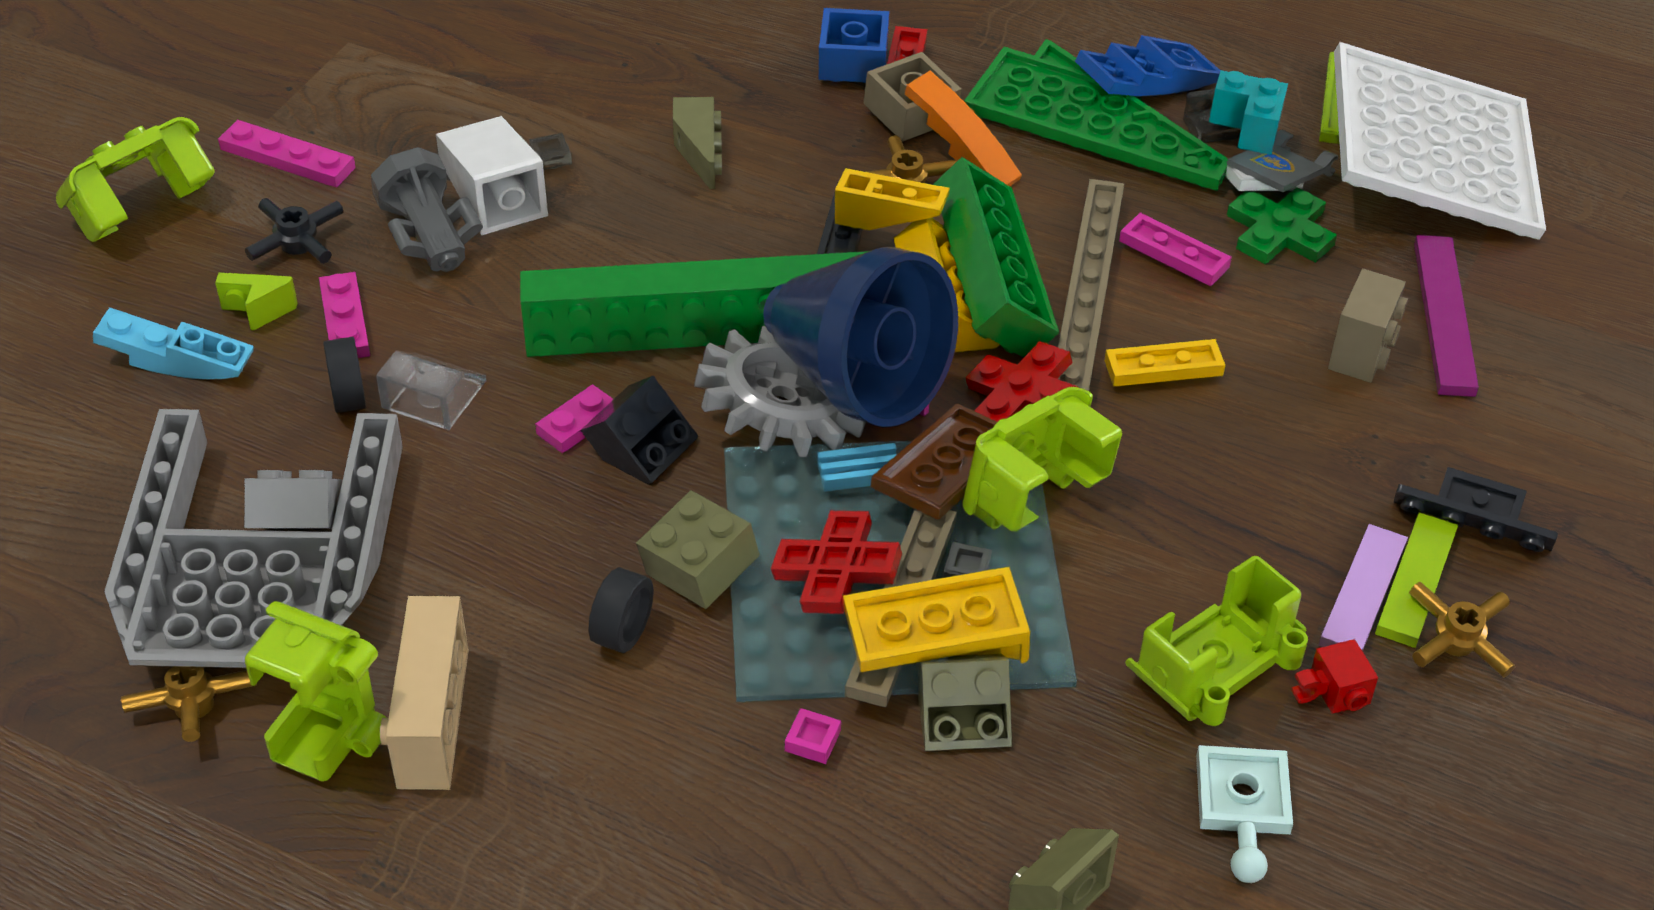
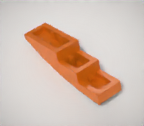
M931 70L907 84L904 95L929 114L926 124L951 144L948 152L951 157L957 159V161L961 157L965 158L1008 186L1021 179L1022 174L987 126Z

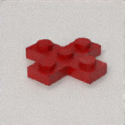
M1039 341L1018 365L987 354L965 377L968 389L987 395L985 400L974 411L998 422L1001 419H1007L1021 411L1026 405L1034 404L1046 396H1052L1068 387H1078L1058 379L1073 363L1070 351Z
M830 510L820 540L781 539L771 571L774 580L806 581L799 601L803 613L843 614V595L850 594L853 583H894L902 557V550L899 542L867 541L872 525L869 511Z

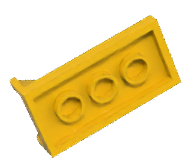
M1009 567L843 595L844 610L860 672L950 656L1003 654L1006 658L1020 660L1021 664L1029 659L1030 629Z

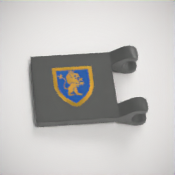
M1282 129L1277 132L1272 155L1247 150L1229 158L1227 165L1254 177V179L1285 192L1322 174L1328 177L1333 176L1335 169L1331 167V164L1338 160L1339 156L1326 150L1312 162L1290 151V147L1286 146L1287 142L1293 139L1294 135Z

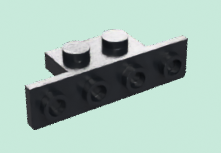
M1447 468L1439 495L1398 484L1395 493L1394 503L1400 504L1401 509L1416 515L1419 512L1423 514L1426 512L1439 516L1442 520L1457 524L1458 527H1463L1465 524L1480 529L1479 532L1482 535L1492 539L1507 537L1520 541V546L1531 551L1542 552L1544 549L1552 551L1558 533L1518 520L1527 493L1526 490L1454 468Z

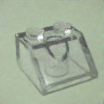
M395 351L376 375L382 408L446 430H450L487 381L484 374L419 353Z

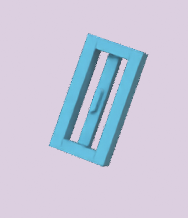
M895 443L817 452V465L824 492L871 486L872 476L897 455Z

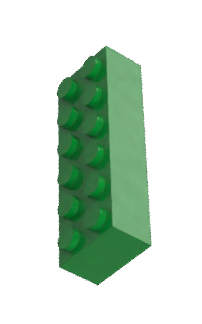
M961 157L933 185L950 188L949 196L941 212L944 221L943 228L949 238L950 252L955 259L958 269L957 276L962 283L965 293L964 300L971 313L972 327L980 337L984 339L989 338L1000 344L1008 353H1016L1024 358L1039 341L1049 343L1059 334L1055 317L1012 187Z

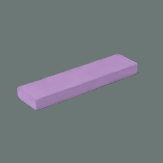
M1371 524L1368 525L1321 635L1319 646L1325 647L1355 639L1363 651L1405 549L1408 537Z

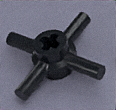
M268 198L260 201L258 208L275 224L272 229L273 234L245 248V253L251 261L280 246L284 252L292 255H299L308 251L323 264L331 259V252L314 237L317 233L316 227L344 213L340 202L334 201L308 215V212L302 207L290 206L281 210Z

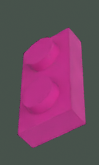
M592 384L535 423L536 434L563 454L586 438L580 430L602 411L613 398Z

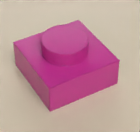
M800 708L785 739V752L826 764L841 732V720Z

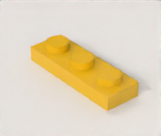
M1216 339L1106 350L1104 360L1113 387L1223 376L1225 370V362Z

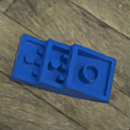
M1141 35L1136 47L1111 43L1106 54L1080 50L1075 60L1108 94L1129 96L1166 95L1198 89L1217 83L1221 71L1191 44Z

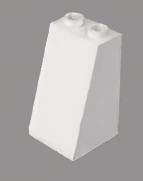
M502 116L436 134L438 154L446 168V173L459 197L469 198L483 225L480 231L481 235L548 216L543 161Z

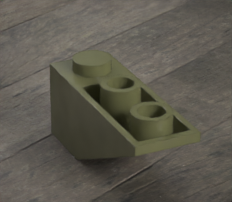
M673 97L674 146L709 189H715V175H722V154H715L722 153L721 132H715L721 131V111H714V97Z

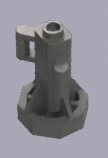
M417 147L390 155L371 174L372 194L380 209L400 216L403 215L406 220L395 218L388 223V227L401 254L426 259L431 270L434 271L442 270L448 272L456 269L465 260L464 244L483 228L469 198H460L445 210L442 201L444 191L447 189L446 168L438 154ZM462 216L465 225L456 232L453 223ZM410 237H415L417 241H411Z

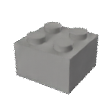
M257 470V478H245L244 528H332L343 480L332 479V471L299 470V478H292V471Z

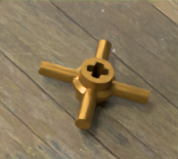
M894 135L887 141L892 153V162L888 164L886 169L867 172L925 183L927 177L943 175L957 162V159L923 164L921 154L913 150H905L901 138Z
M1422 582L1416 583L1411 588L1409 594L1437 618V636L1412 655L1414 662L1418 666H1426L1444 652L1461 657L1469 655L1474 651L1503 678L1513 671L1515 665L1486 640L1488 634L1486 622L1510 604V600L1505 593H1496L1480 606L1461 601L1449 607Z
M173 666L165 674L164 680L166 685L163 688L121 696L124 713L167 705L170 709L175 710L176 715L181 718L183 740L193 742L200 737L199 718L212 710L215 694L252 687V685L250 684L247 670L212 677L204 671L203 667Z

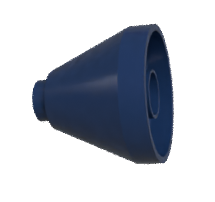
M895 247L878 248L794 277L771 291L765 302L763 312L764 324L773 335L776 343L838 411L852 419L881 427L903 424L913 419L927 407L946 378L954 356L958 335L956 294L944 268L928 255Z

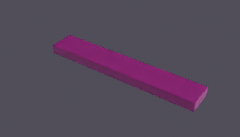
M1416 235L1414 247L1438 395L1476 397L1479 386L1453 238Z

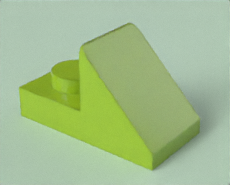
M218 273L215 284L221 309L246 311L251 331L297 308L298 302L292 276Z

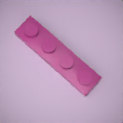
M237 120L218 138L220 150L336 188L356 168L354 157L240 120Z

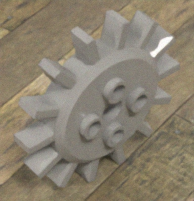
M762 326L757 344L751 345L734 329L729 331L724 349L712 343L706 346L702 364L698 366L694 386L706 388L701 406L704 412L730 409L731 412L725 427V432L729 435L749 425L761 431L759 449L768 451L774 443L776 436L792 438L799 457H807L812 437L818 436L829 448L839 450L842 447L846 432L856 437L862 435L866 422L852 419L838 411L780 348L766 326ZM775 396H781L788 400H781Z

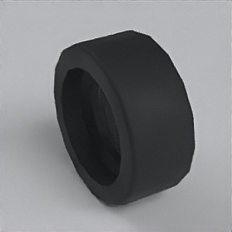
M354 337L324 341L323 345L335 412L342 413L365 409L366 402Z
M621 567L612 570L602 582L592 604L588 626L590 640L621 653L631 650L639 640L650 616L654 595L652 580L647 576Z

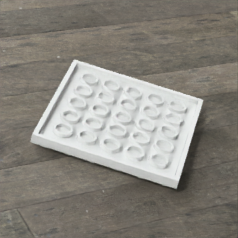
M1339 42L1334 51L1342 181L1355 187H1364L1381 192L1389 197L1411 201L1422 207L1438 209L1452 216H1461L1478 221L1486 226L1508 230L1519 236H1528L1540 240L1546 231L1525 98Z

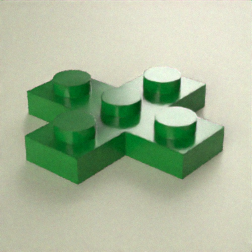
M1298 187L1292 190L1278 204L1254 191H1245L1228 205L1227 216L1249 228L1238 238L1236 249L1265 265L1285 247L1316 263L1335 246L1337 234L1314 223L1324 213L1326 201Z

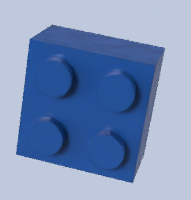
M824 8L819 43L818 80L866 83L868 71L886 65L889 11Z

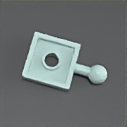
M1199 745L1196 759L1200 829L1238 831L1239 849L1232 856L1231 870L1234 876L1244 883L1258 882L1265 876L1268 863L1263 852L1257 849L1256 832L1290 835L1293 827L1287 751ZM1236 784H1246L1255 793L1252 795H1242L1236 792L1233 786Z

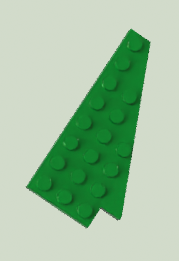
M1045 39L1035 55L1003 47L964 100L980 118L999 122L1012 128L1031 132L1044 138L1063 142L1076 148H1082L1105 157L1162 173L1172 178L1194 183L1204 188L1217 191L1226 177L1227 157L1135 96L1108 94L1075 62V56L1048 39Z

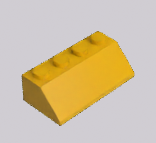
M934 218L913 221L893 238L895 247L932 257L948 274L954 287L958 305V335L955 352L995 349L1000 344L989 338L984 339L980 337L972 327L973 320L969 307L964 300L965 293L962 283L957 276L958 269L955 259L950 252L951 245L943 225Z

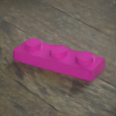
M1139 213L1120 233L1119 242L1209 286H1212L1230 268L1231 256L1142 213Z
M356 272L319 277L329 340L354 337L358 358L370 356Z

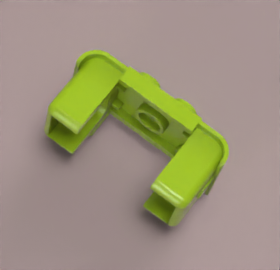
M177 117L147 130L143 126H139L124 135L125 140L114 145L112 141H108L92 151L94 155L87 158L86 162L76 166L57 191L56 202L60 209H63L65 206L68 207L89 241L95 242L119 230L116 225L128 219L125 210L107 183L106 177L147 157L158 177L164 176L174 194L180 199L203 187L214 175L215 170L195 138V135L199 132L196 123L185 117Z
M1068 387L1052 396H1046L1034 404H1028L1021 411L1007 419L999 420L992 429L977 438L964 494L963 508L969 515H975L992 529H997L1003 525L1010 531H1018L1039 518L1038 515L1026 507L1027 497L1030 490L1048 479L1064 489L1074 479L1084 487L1090 488L1109 477L1118 452L1122 430L1091 408L1093 395L1082 388Z
M1252 556L1229 571L1222 605L1217 606L1213 604L1174 632H1172L1175 613H1167L1145 629L1139 661L1135 662L1132 658H1128L1125 664L1188 721L1199 718L1207 725H1220L1225 719L1230 696L1272 667L1274 663H1277L1286 670H1296L1302 665L1308 636L1305 633L1306 627L1296 619L1301 600V591L1262 558Z
M274 601L266 608V614L274 617L275 620L249 650L244 659L252 686H255L264 673L289 682L290 687L297 690L295 696L264 735L269 757L277 764L316 780L327 781L351 749L363 757H371L381 744V720L387 717L376 712L374 709L375 702L368 672L369 667L378 657V651L370 642L361 639L357 631L282 602Z

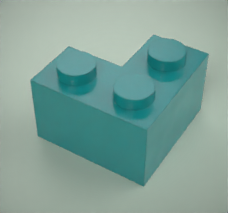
M1221 70L1214 92L1209 123L1241 129L1237 148L1272 155L1288 83L1279 82L1273 78L1248 76L1238 71L1227 72Z

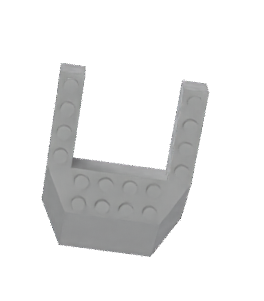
M159 409L104 591L129 665L246 668L244 661L246 654L275 620L274 617L266 614V608L274 601L282 602L342 625L362 602L380 565L403 448L397 414L357 413L332 532L184 529L206 450L207 439L199 410Z

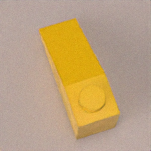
M845 168L835 188V224L873 230L940 216L950 188Z

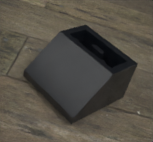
M654 376L628 385L580 430L603 461L647 485L651 484L699 437Z

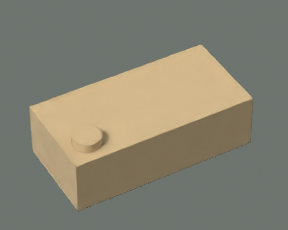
M408 596L389 718H382L380 725L381 745H388L397 789L450 790L469 652L460 596Z

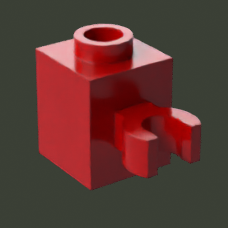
M1352 639L1317 648L1311 669H1305L1295 674L1299 685L1292 687L1291 691L1298 703L1310 702L1321 695L1332 714L1345 710L1356 711L1371 704L1379 677L1357 641Z

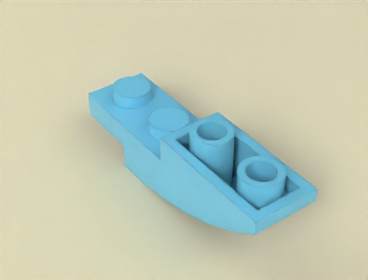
M110 307L93 332V343L128 354L129 365L183 378L226 379L239 377L254 351L253 345L185 322H181L177 330Z

